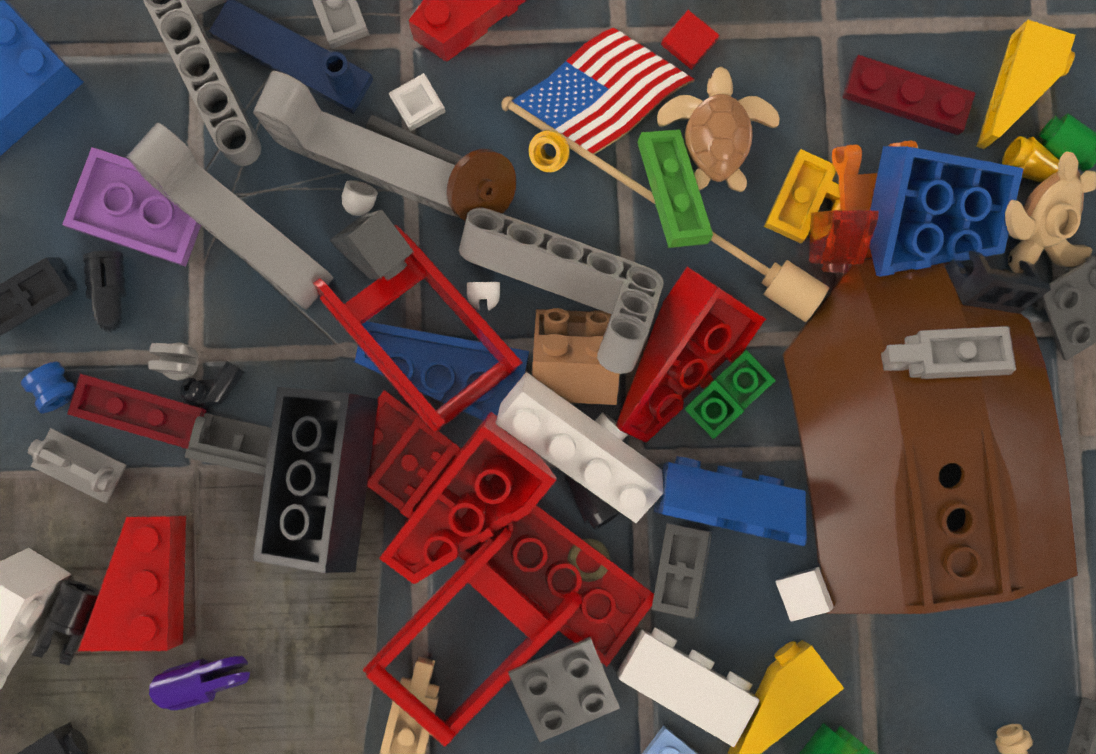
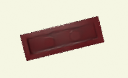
M857 55L842 98L959 135L965 129L975 92Z
M80 374L67 415L188 449L197 416L204 417L207 409Z

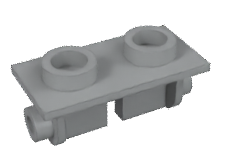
M50 428L43 441L35 439L28 449V454L33 456L31 467L104 503H108L127 466Z

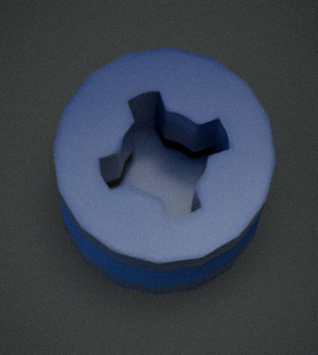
M55 361L42 365L26 375L21 381L24 390L32 393L36 398L35 406L39 413L51 412L72 400L76 386L72 382H67L64 377L65 369L60 362Z

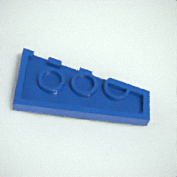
M367 321L362 324L420 393L442 403L448 402L498 363V360L481 342ZM358 346L355 363L383 375ZM510 348L523 363L463 412L482 421L490 412L498 416L501 402L526 373L529 351Z

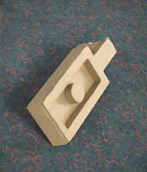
M418 657L412 679L402 677L400 683L435 713L440 687L430 684L435 660ZM394 701L392 702L380 754H425L430 734Z

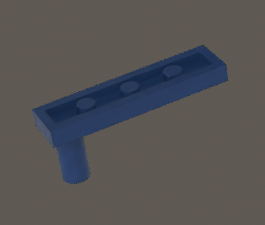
M235 0L226 1L208 31L214 39L273 71L281 72L297 79L313 93L352 114L355 113L374 80L372 74L348 62L342 53L330 52Z

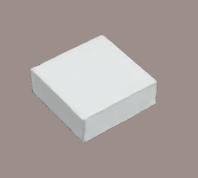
M424 73L389 92L392 102L410 132L445 113L443 104Z
M819 567L780 577L775 581L791 622L827 613L834 608Z

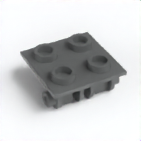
M1089 256L1085 259V263L1075 269L1069 268L1064 272V275H1057L1054 281L1049 284L1052 290L1031 304L1037 311L1046 310L1064 360L1070 359L1096 343V256Z
M591 637L508 671L539 742L620 709Z

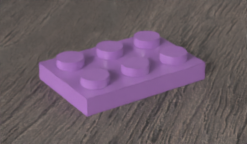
M91 147L62 224L69 229L184 267L187 266L201 227L194 219L148 183L127 158Z

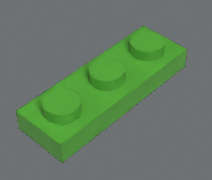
M680 129L641 132L637 143L668 248L708 244L713 233Z

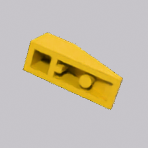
M1027 19L1011 35L976 147L985 149L1000 138L1061 76H1065L1068 73L1075 58V52L1071 51L1075 39L1074 34Z
M803 640L799 643L791 641L775 653L774 657L776 660L768 666L755 694L760 701L735 747L731 746L728 754L763 753L844 689L812 645Z

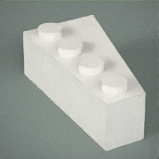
M30 548L0 561V690L5 684L10 671L56 600L58 593L61 591L62 581L68 580L71 576V573Z

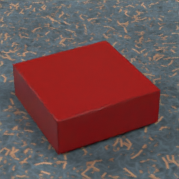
M687 10L662 39L661 46L693 70L718 41L720 35L691 11Z

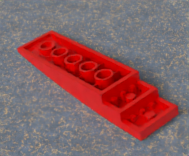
M384 390L378 397L367 486L400 510V513L409 519L462 448L440 431L433 433L415 412ZM536 505L528 515L506 525L512 534L488 563L546 616L569 594L577 591L583 597V600L574 612V615L559 632L574 643L591 637L601 663L607 667L651 608L654 593ZM481 541L458 556L466 561L482 545ZM575 545L581 549L576 557L577 566L581 571L593 573L602 565L608 570L606 574L596 581H582L578 569L568 562V554L572 546Z

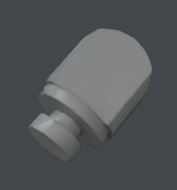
M180 342L172 344L151 343L149 353L160 356L159 361H148L149 370L163 373L168 378L177 381L186 380L197 371L199 364L198 353L189 345Z

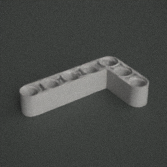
M143 0L215 145L230 162L238 166H247L255 162L261 154L260 140L197 15L227 0H170L160 5L161 0ZM191 30L187 38L180 41L177 40L181 32ZM209 65V69L204 75L195 76V72L200 66ZM228 100L224 110L212 113V109L218 101ZM240 135L246 136L243 146L235 150L230 149V143L235 137Z
M271 71L253 113L274 141L295 153L445 214L458 217L451 210L447 200V183L455 167L454 164L321 111L306 85L287 74Z
M157 122L127 156V159L148 183L305 310L319 296L313 283L321 278L329 285L334 279L326 269L200 167L191 150L162 124Z
M475 208L467 213L459 246V253L465 260L610 313L611 317L598 350L597 359L605 369L614 373L624 374L634 369L648 336L664 285V280L658 272L644 265L490 209Z

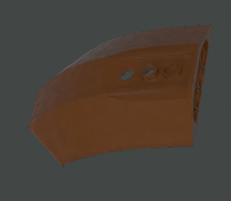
M873 259L853 261L782 354L790 386L808 484L818 565L834 606L826 614H928L1013 601L1078 576L1064 450L1046 365L1031 322L1021 313L963 305L945 268L950 262L935 264L918 270L894 272V274L880 277L876 276ZM1009 327L1016 370L1011 375L921 379V377H910L909 369L883 371L881 353L886 350V346L905 344L904 339L907 336L917 335L919 331ZM948 463H956L961 469L960 481L953 487H943L938 477L941 468ZM963 508L966 513L964 525L957 530H949L947 527L949 513L954 509Z

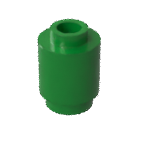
M1069 113L1065 114L1061 119L1055 115L1039 133V137L1043 139L1041 144L1059 160L1065 152L1074 153L1078 160V169L1083 173L1089 171L1096 164V132Z

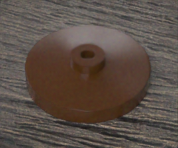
M478 149L460 159L453 168L447 183V200L454 214L466 221L467 213L475 208H486L503 214L512 202L516 190V173L512 163L504 155L491 149Z

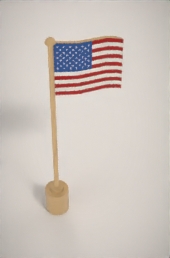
M613 27L582 45L542 82L515 99L512 96L505 97L502 100L501 106L505 112L510 109L542 131L553 130L560 133L567 140L571 150L655 204L651 191L595 154L629 133L666 97L683 86L694 82L695 79ZM712 232V242L765 275L761 284L767 287L763 294L764 296L802 321L807 322L830 287L788 260L782 266L775 262L769 269Z

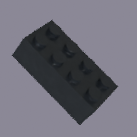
M277 387L253 561L320 573L356 572L379 399L351 393Z

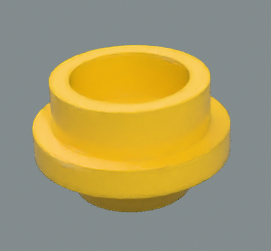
M541 131L530 141V160L541 171L555 172L561 169L569 159L570 149L568 142L563 135L556 131ZM546 144H551L555 147V157H550L546 154Z

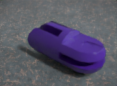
M233 656L211 663L202 658L178 665L154 677L149 686V695L152 702L157 706L172 711L207 703L214 700L216 692L247 683L250 678V672H240L214 679L213 676L246 666L248 662L243 656Z

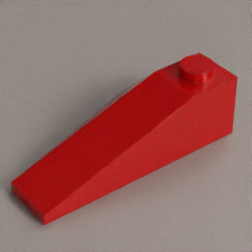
M687 267L663 301L617 420L616 426L618 429L647 443L683 409V400L696 387L700 386L702 389H705L713 381L711 373L726 359L732 363L743 353L766 319Z
M493 412L487 415L379 557L380 560L414 585L457 559L459 554L481 541L482 543L491 538L496 531L512 521H518L528 515L556 481L557 477L539 454L496 425L497 415Z

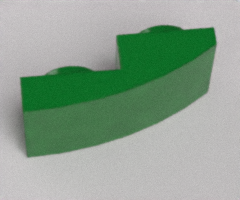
M746 349L684 409L712 439H715L776 379Z

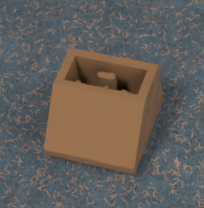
M559 308L549 310L536 309L532 376L569 403L617 405L619 374L605 369L597 359V353L611 314L601 310L586 312L565 311Z

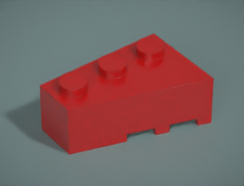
M423 0L408 22L413 39L448 62L488 32L487 29L506 15L509 17L518 10V6L527 0Z
M186 516L126 517L78 651H168L183 644Z

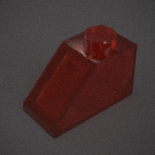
M832 210L811 212L809 263L822 264V272L837 273L848 272L849 264H863L878 221V211Z

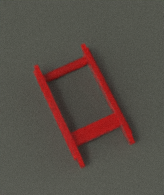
M394 225L414 251L404 260L407 266L400 273L389 280H386L384 276L377 279L345 304L321 278L314 282L313 285L318 291L319 299L429 429L436 433L513 373L523 362L414 241L397 225ZM423 279L429 283L498 360V363L437 410L431 406L362 326L363 323Z
M506 526L501 528L493 537L484 541L363 667L366 677L444 747L511 680L508 671L526 664L568 622L583 600V597L577 591H574L546 616L491 566L488 561L499 551L512 534ZM469 583L518 627L527 638L444 722L385 668L446 604Z

